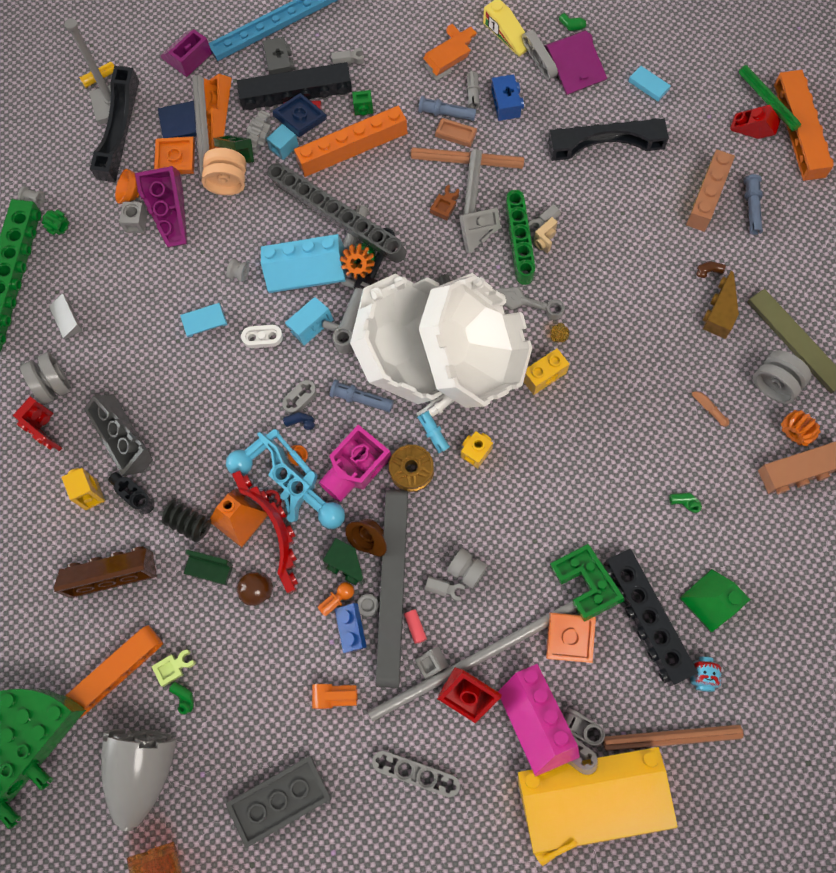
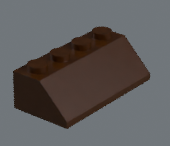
M141 546L133 548L132 552L112 553L110 557L104 559L102 557H95L89 559L87 563L81 564L77 562L68 564L67 568L59 569L54 592L68 598H75L155 578L157 574L153 552Z

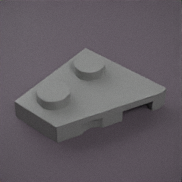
M498 208L459 215L466 254L475 251L474 249L480 243H484L492 233L501 228Z

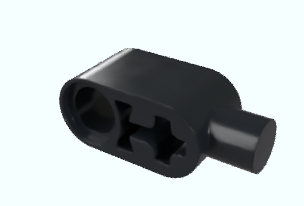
M118 472L110 475L108 481L114 486L115 492L137 512L148 514L154 509V500L130 478L123 477ZM127 487L133 491L131 495L126 492L125 489ZM146 498L145 504L138 507L139 501Z

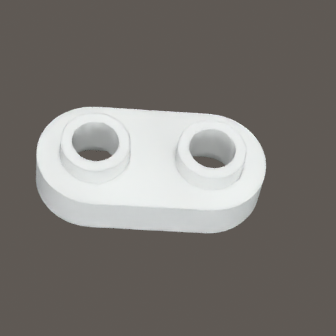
M276 325L250 326L242 331L241 339L248 348L274 347L282 342L283 334ZM271 336H276L275 339H270ZM256 337L254 341H250V338Z

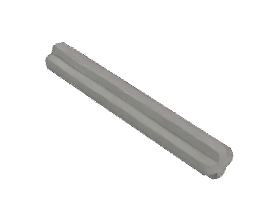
M473 149L470 155L463 215L473 213L476 210L482 151L478 149Z

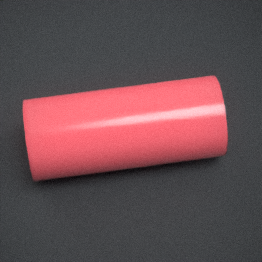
M417 610L406 612L404 617L414 644L427 640Z

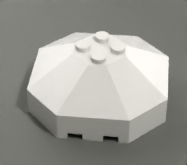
M473 273L431 289L419 326L437 390L465 408L484 407L490 404L491 400L499 399L507 395L510 390L521 387L532 351L531 341H525L522 330L527 328L523 313L505 314L503 305L506 303L505 295L492 289L493 287L484 278H479Z
M393 274L363 288L350 344L370 384L416 404L432 401L443 394L436 388L419 331L430 291L438 287L439 283L428 277L413 283L405 277Z

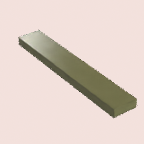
M765 288L750 298L747 303L788 348L809 367L811 373L831 394L835 392L836 365Z

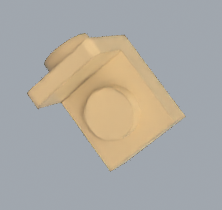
M553 217L535 231L533 242L535 246L545 253L550 251L551 239L557 232L558 222Z

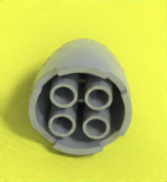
M113 729L104 732L101 752L102 786L108 811L114 824L119 826V830L133 831L134 827L141 824L156 803L173 761L177 738L171 739V734L146 729L127 731V733H125L126 729Z

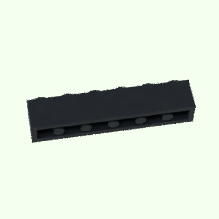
M347 62L237 80L239 99L243 110H254L255 108L283 104L300 93L310 100L352 92Z

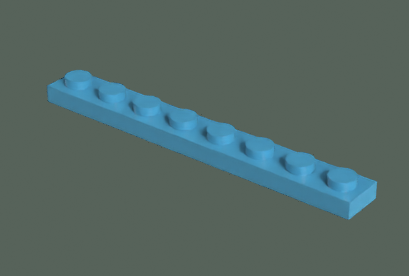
M293 0L210 42L211 52L216 60L219 61L337 0Z

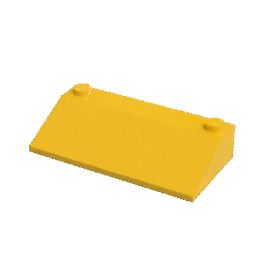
M659 747L597 758L598 767L590 775L580 773L568 763L536 777L533 770L518 772V784L533 854L555 851L574 841L577 842V846L676 829L678 827L667 773ZM591 759L582 760L583 766L586 764L592 765Z

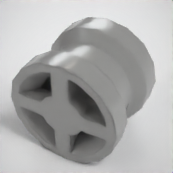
M231 259L227 266L226 276L231 279L237 278L238 281L244 282L249 273V263H239L238 260Z

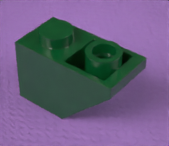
M335 538L323 559V563L327 566L325 569L335 575L338 572L345 575V580L355 586L357 583L363 585L365 580L356 549Z

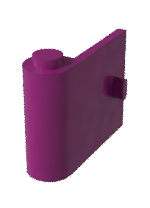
M586 30L544 45L556 64L558 76L566 95L607 80L593 45V37L590 32L588 33Z

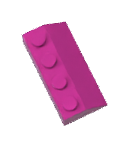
M538 664L516 672L498 692L502 694L500 700L535 777L580 758L578 745Z

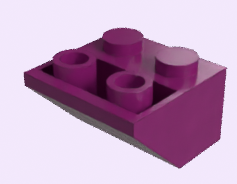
M195 29L185 32L160 57L184 76L188 77L212 52L207 38Z

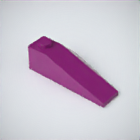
M170 166L135 173L138 193L146 204L149 214L153 217L157 225L156 227L167 247L186 245L184 195L180 171Z

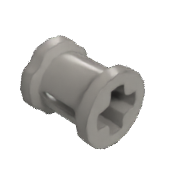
M23 186L18 192V200L33 201L38 208H41L45 202V194L42 191H32L28 187Z

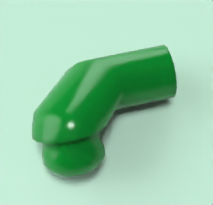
M566 13L561 14L559 17V21L569 31H579L586 27V20L583 18H570Z
M691 493L669 495L671 505L682 504L693 513H699L702 509L701 502Z
M173 682L169 692L179 697L178 711L180 714L186 715L194 707L193 693L179 683Z

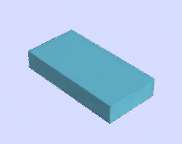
M642 66L629 77L628 81L656 101H659L671 87V85Z

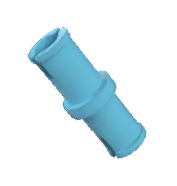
M429 410L417 417L427 432L425 434L426 437L431 439L438 453L450 447L441 433V427L437 426Z

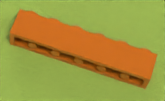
M803 70L780 72L774 84L777 97L801 123V126L796 131H792L788 126L787 130L802 179L806 181L826 178L834 163L829 155L828 143L823 136V127L818 120V111L814 107L812 93L809 92L807 86L808 80L804 76Z
M399 105L295 148L294 152L297 163L304 177H307L408 134L407 119Z

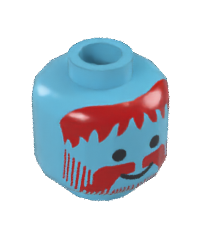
M699 657V661L693 662L698 674L691 676L690 682L696 686V690L715 692V688L721 686L722 668L718 663L713 662L714 658Z

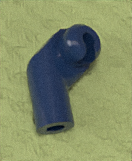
M297 412L283 418L286 427L297 423L304 424L303 427L306 430H312L315 427V419L311 415Z

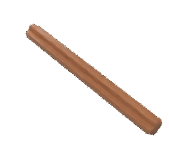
M416 147L411 149L412 159L470 163L471 152ZM482 153L481 165L522 169L524 167V157Z
M741 725L605 736L603 745L606 751L737 740L743 738V729Z

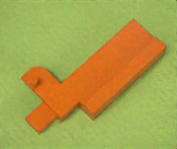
M453 24L449 25L446 32L451 38L425 53L423 59L433 69L432 72L436 76L468 57L471 51L468 45L472 40L471 38L477 34L472 27L460 32Z

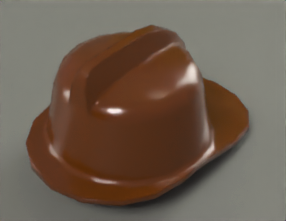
M363 519L347 525L345 529L346 537L355 549L381 557L385 555L387 545L383 538L384 529L372 519Z

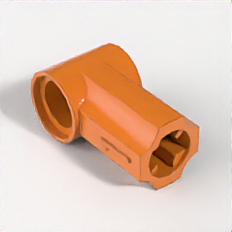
M312 685V709H330L333 706H357V685Z

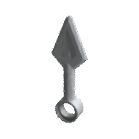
M520 287L494 289L505 295L506 303L504 305L511 311L522 305H527L546 311L547 316L552 320L560 319L564 314L565 306L559 299H553L545 303L528 299ZM554 305L559 306L561 311L559 313H552L550 307Z

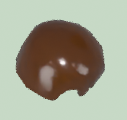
M250 572L239 580L236 590L239 599L244 604L257 606L271 597L273 585L271 579L266 574Z

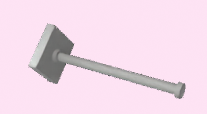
M73 18L67 19L64 25L71 32L99 86V89L89 91L98 125L106 124L110 109V85H106L78 30L77 21Z

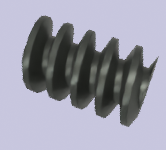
M172 499L163 512V525L169 526L170 529L176 530L179 534H184L186 538H191L193 542L203 539L210 529L211 519L204 523L206 518L204 515L197 519V511L190 515V507L183 511L184 504L180 503L175 507L177 501Z

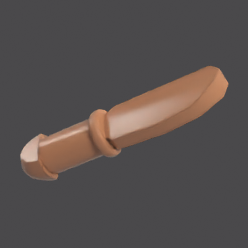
M699 391L692 392V396L709 411V414L721 426L727 427L729 425V419L717 409L718 407L704 393Z

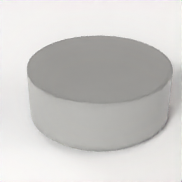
M365 594L357 601L359 612L362 616L373 617L377 614L379 602L375 596Z

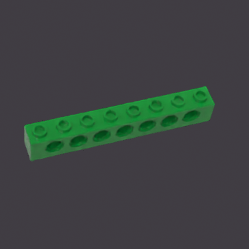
M11 199L0 234V352L6 342V333L11 324L13 309L16 307L17 294L22 286L21 281L27 269L28 256L32 252V242L37 234L38 222L41 220V211L33 201Z

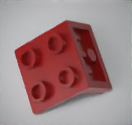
M30 396L12 415L19 421L17 425L24 431L29 432L32 438L48 449L52 450L53 447L58 451L62 449L60 445L40 430L42 426L49 422L50 417L54 413Z

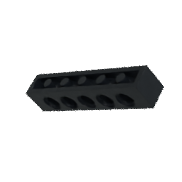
M631 548L607 559L604 562V568L623 595V602L626 605L625 612L630 620H634L637 626L636 633L641 641H645L648 647L647 654L651 661L656 662L660 669L658 674L663 683L673 686L698 674ZM621 572H627L631 577V581H623L620 576ZM632 592H637L641 595L640 603L632 599ZM643 612L651 614L652 623H646L643 620ZM655 633H660L663 636V644L655 642ZM667 653L673 655L675 659L673 666L668 665L665 661Z

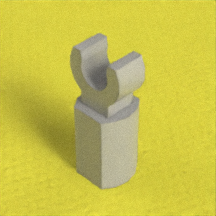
M356 48L351 52L348 50L331 53L333 64L347 62L348 65H351V63H364L362 48Z
M554 204L551 205L537 219L529 222V229L534 226L539 229L551 217L557 219L561 215L560 210Z
M431 576L428 577L425 591L445 597L449 595L456 602H461L462 598L455 595V590L460 589L464 591L465 586L462 584L450 585V582Z

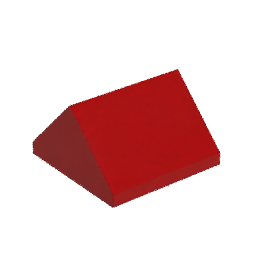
M455 667L437 699L476 723L501 698L502 694L463 669Z

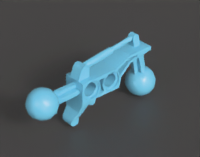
M274 429L268 434L258 432L259 439L246 450H235L226 458V467L231 474L240 470L243 475H246L252 469L253 459L268 448L271 452L273 465L268 476L284 489L280 498L286 504L287 520L289 522H296L298 520L299 509L305 500L318 512V520L323 527L336 529L342 525L345 519V512L342 506L336 502L326 503L313 491L318 477L317 473L313 472L297 452L287 444L278 430ZM276 437L306 473L305 476L289 464L283 448L274 441ZM285 468L288 474L285 479H282L280 472ZM299 482L303 484V491L301 493L296 491V485Z

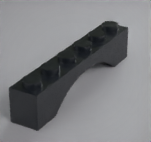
M114 65L110 82L111 95L108 122L104 136L93 153L90 170L97 180L116 183L139 85V79L134 69L130 67Z
M653 118L624 123L615 122L585 127L557 128L550 130L548 144L551 161L571 159L584 148L604 142L626 143L644 151L664 150L669 136L665 118Z

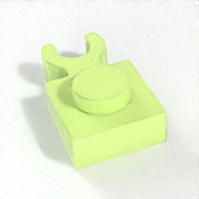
M183 650L177 659L171 654L151 666L161 687H165L183 676L182 668H191L196 664L194 660L188 663L184 661L185 656L191 653L190 650Z

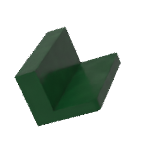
M233 135L213 138L215 146L235 150L245 157L247 163L254 162L251 139Z
M186 549L185 554L189 558L183 574L227 586L233 568L231 562Z

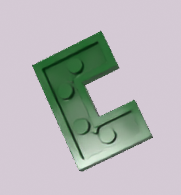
M589 544L550 563V568L561 585L580 575L588 585L590 591L573 599V605L584 622L624 601L623 595Z

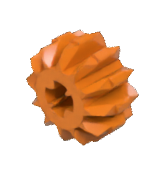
M361 243L357 245V249L351 244L349 250L344 249L343 254L345 256L340 258V261L344 263L341 268L348 269L347 276L351 272L354 273V279H357L358 274L365 278L366 273L370 274L372 272L371 267L375 265V261L371 260L374 254H367L369 247H365L362 250ZM359 258L361 262L355 264L354 261Z
M802 410L790 412L781 423L782 431L786 433V437H789L792 442H796L800 446H808L821 433L820 425L815 422L816 419L810 417V414H805Z

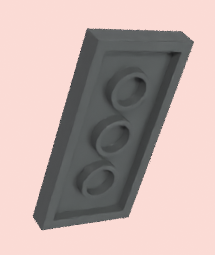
M310 755L225 804L246 849L332 798Z

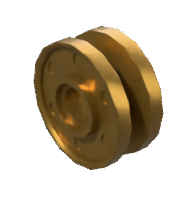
M405 445L398 448L392 454L389 461V472L393 483L399 489L417 492L425 489L431 483L434 476V463L430 453L425 448L418 445ZM414 464L418 468L415 472H408L406 470L407 466Z

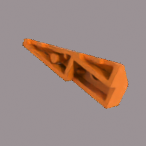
M217 74L210 80L204 78L209 150L221 148L214 145L213 138L224 136L232 78L222 74Z

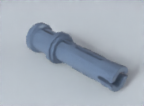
M423 95L420 98L418 113L427 112L434 114V116L447 115L470 121L475 120L476 109L443 103L440 99H427Z
M751 174L743 179V183L746 185L744 198L748 201L749 232L752 235H757L758 230L760 234L763 232L760 199L763 196V192L760 189L762 177L758 174Z
M336 379L330 390V397L332 398L336 396L345 399L348 403L354 401L388 413L391 412L394 400L358 390L355 385H345L339 383V380Z

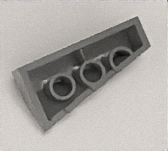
M114 394L93 396L84 410L122 476L143 473L153 459Z

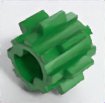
M59 210L46 211V214L42 217L43 227L52 235L56 233L58 235L64 234L69 228V221L64 216L65 214Z

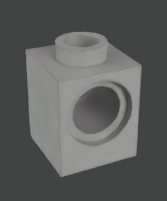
M138 201L123 202L119 223L125 232H145L148 212L143 203Z

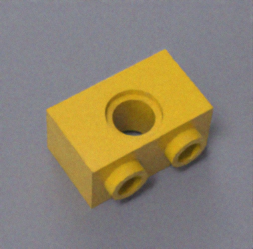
M556 348L527 368L523 382L531 393L535 395L565 375L570 363Z
M83 468L72 469L67 475L61 477L69 499L84 510L105 502L97 479Z

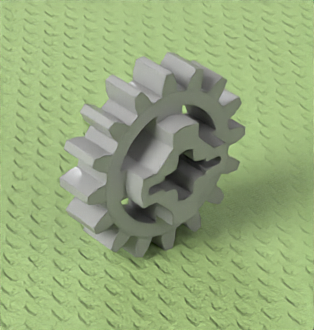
M260 110L256 117H252L246 131V138L251 139L252 150L256 154L261 146H265L266 138L271 133L272 125L269 124L270 113Z

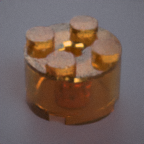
M174 842L126 858L129 873H182Z

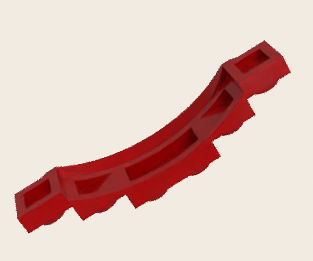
M240 470L233 473L232 476L240 493L256 501L273 523L280 549L277 573L288 594L297 591L295 585L298 584V581L293 572H288V570L296 567L294 561L297 558L292 548L289 549V546L294 544L292 538L296 537L291 525L286 526L283 518L287 516L282 506L277 507L275 502L269 503L265 490L260 491L257 486L250 489L249 487L253 485L247 474L243 475Z

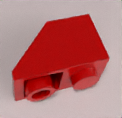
M766 105L736 113L730 129L733 132L761 139L776 135L781 119L771 105Z

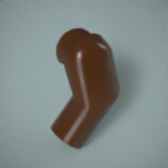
M707 261L697 267L696 275L706 278L708 272L723 274L726 265Z

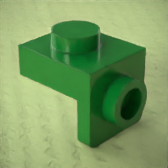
M371 90L352 92L355 116L373 114Z

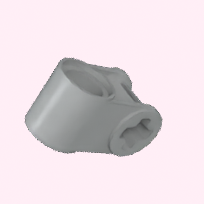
M567 707L565 720L568 726H570L574 718L570 727L573 737L589 746L601 744L605 738L603 728L599 724L587 719L581 713ZM589 728H594L598 731L599 738L596 742L588 739L587 731Z

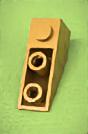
M730 271L727 278L722 277L718 288L721 290L719 294H714L710 302L713 305L712 310L708 309L702 320L705 321L703 330L724 339L731 332L739 315L733 271Z

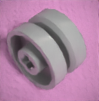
M776 350L768 356L764 364L753 375V381L756 387L768 398L779 403L790 404L811 380L812 373L809 367L797 356L786 351Z
M45 352L38 356L37 363L30 360L20 365L27 385L41 404L46 405L54 401L55 393L59 396H64L72 392L71 385L63 369L50 352Z

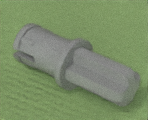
M470 71L467 74L468 87L466 88L468 107L474 109L475 104L477 109L480 107L479 93L481 88L478 83V73Z

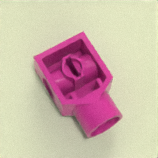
M357 425L329 455L333 467L318 483L330 496L341 503L353 488L365 489L390 461L391 452L361 426Z

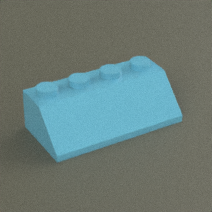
M335 234L261 246V266L268 292L273 293L345 282L346 272L345 269L341 268L344 263L340 261L341 256H345L343 254L345 247L339 235Z

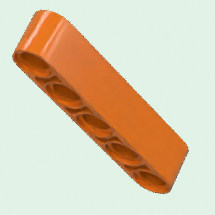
M150 625L143 627L65 696L86 710L81 716L83 717L163 645V641Z

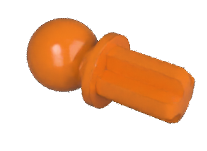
M348 582L341 583L337 588V593L334 595L331 591V595L318 605V610L322 615L327 616L336 607L342 606L341 600H348L353 597V585Z

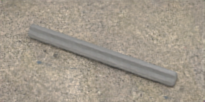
M198 74L192 77L199 172L200 179H202L203 157L209 150L204 78Z

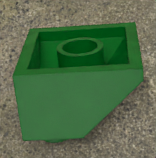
M713 569L679 598L710 632L721 626L750 601V598L733 581Z

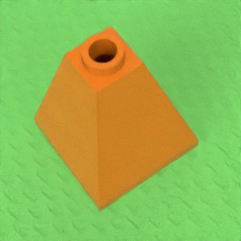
M236 488L228 493L218 504L210 519L212 525L242 548L268 515L263 508L249 497L243 496Z

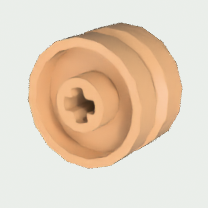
M228 148L208 150L203 157L201 180L203 187L219 195H235L243 191L246 178L245 157L241 153Z

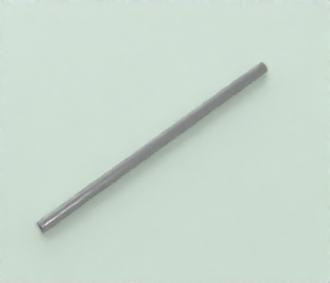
M573 601L552 612L573 614L577 609L573 605ZM549 614L368 711L371 720L375 721L442 685L448 680L455 667L467 671L549 627Z

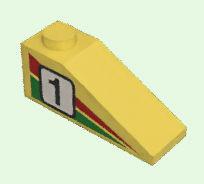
M493 0L484 7L483 24L519 57L527 52L522 41V34L525 31L510 8L501 0Z

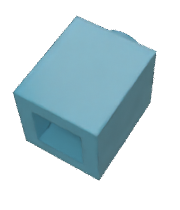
M283 124L266 138L269 149L282 160L299 146L297 135Z

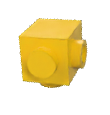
M476 431L472 436L468 435L462 444L464 448L461 450V458L478 469L493 448L492 439L484 433L479 434Z

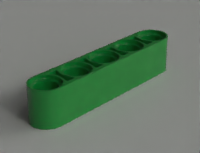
M511 190L507 194L505 209L516 280L520 284L528 285L534 279L535 261L525 198L521 191ZM522 271H528L529 273L524 274Z

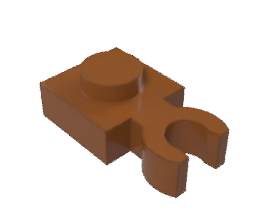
M450 185L445 187L444 196L438 194L430 208L431 214L446 221L456 207V201L454 200L459 197V189L455 193H449Z

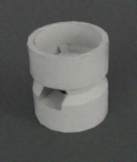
M461 548L449 565L447 572L456 578L462 577V583L473 589L485 573L488 565L479 558L473 561L471 553Z

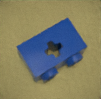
M514 74L492 78L491 92L498 121L520 118L521 109H524L523 97L519 96L520 84L516 82Z

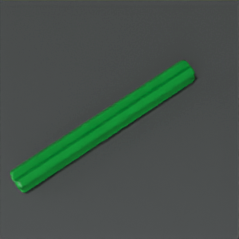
M747 65L739 69V74L768 105L772 106L776 114L792 131H796L801 126V123Z

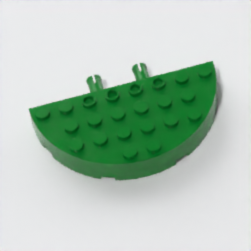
M37 688L0 691V820L7 829H12L18 824L17 821L21 820V816L9 805L29 779L40 791L50 785L49 783L53 781V778L41 768V765L86 711L67 696Z

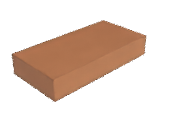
M441 118L435 132V137L471 148L477 134V128Z

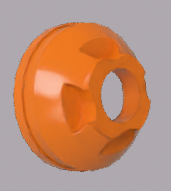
M129 169L123 170L117 182L115 200L119 204L131 202L139 197L135 172Z

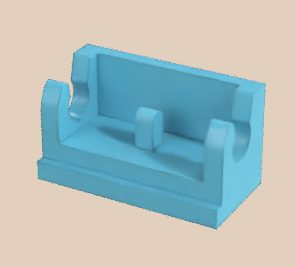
M314 297L289 318L285 324L291 330L292 335L305 346L324 329L322 327L324 320L332 322L334 319L329 308Z
M220 303L180 315L187 337H192L194 334L222 325H228Z

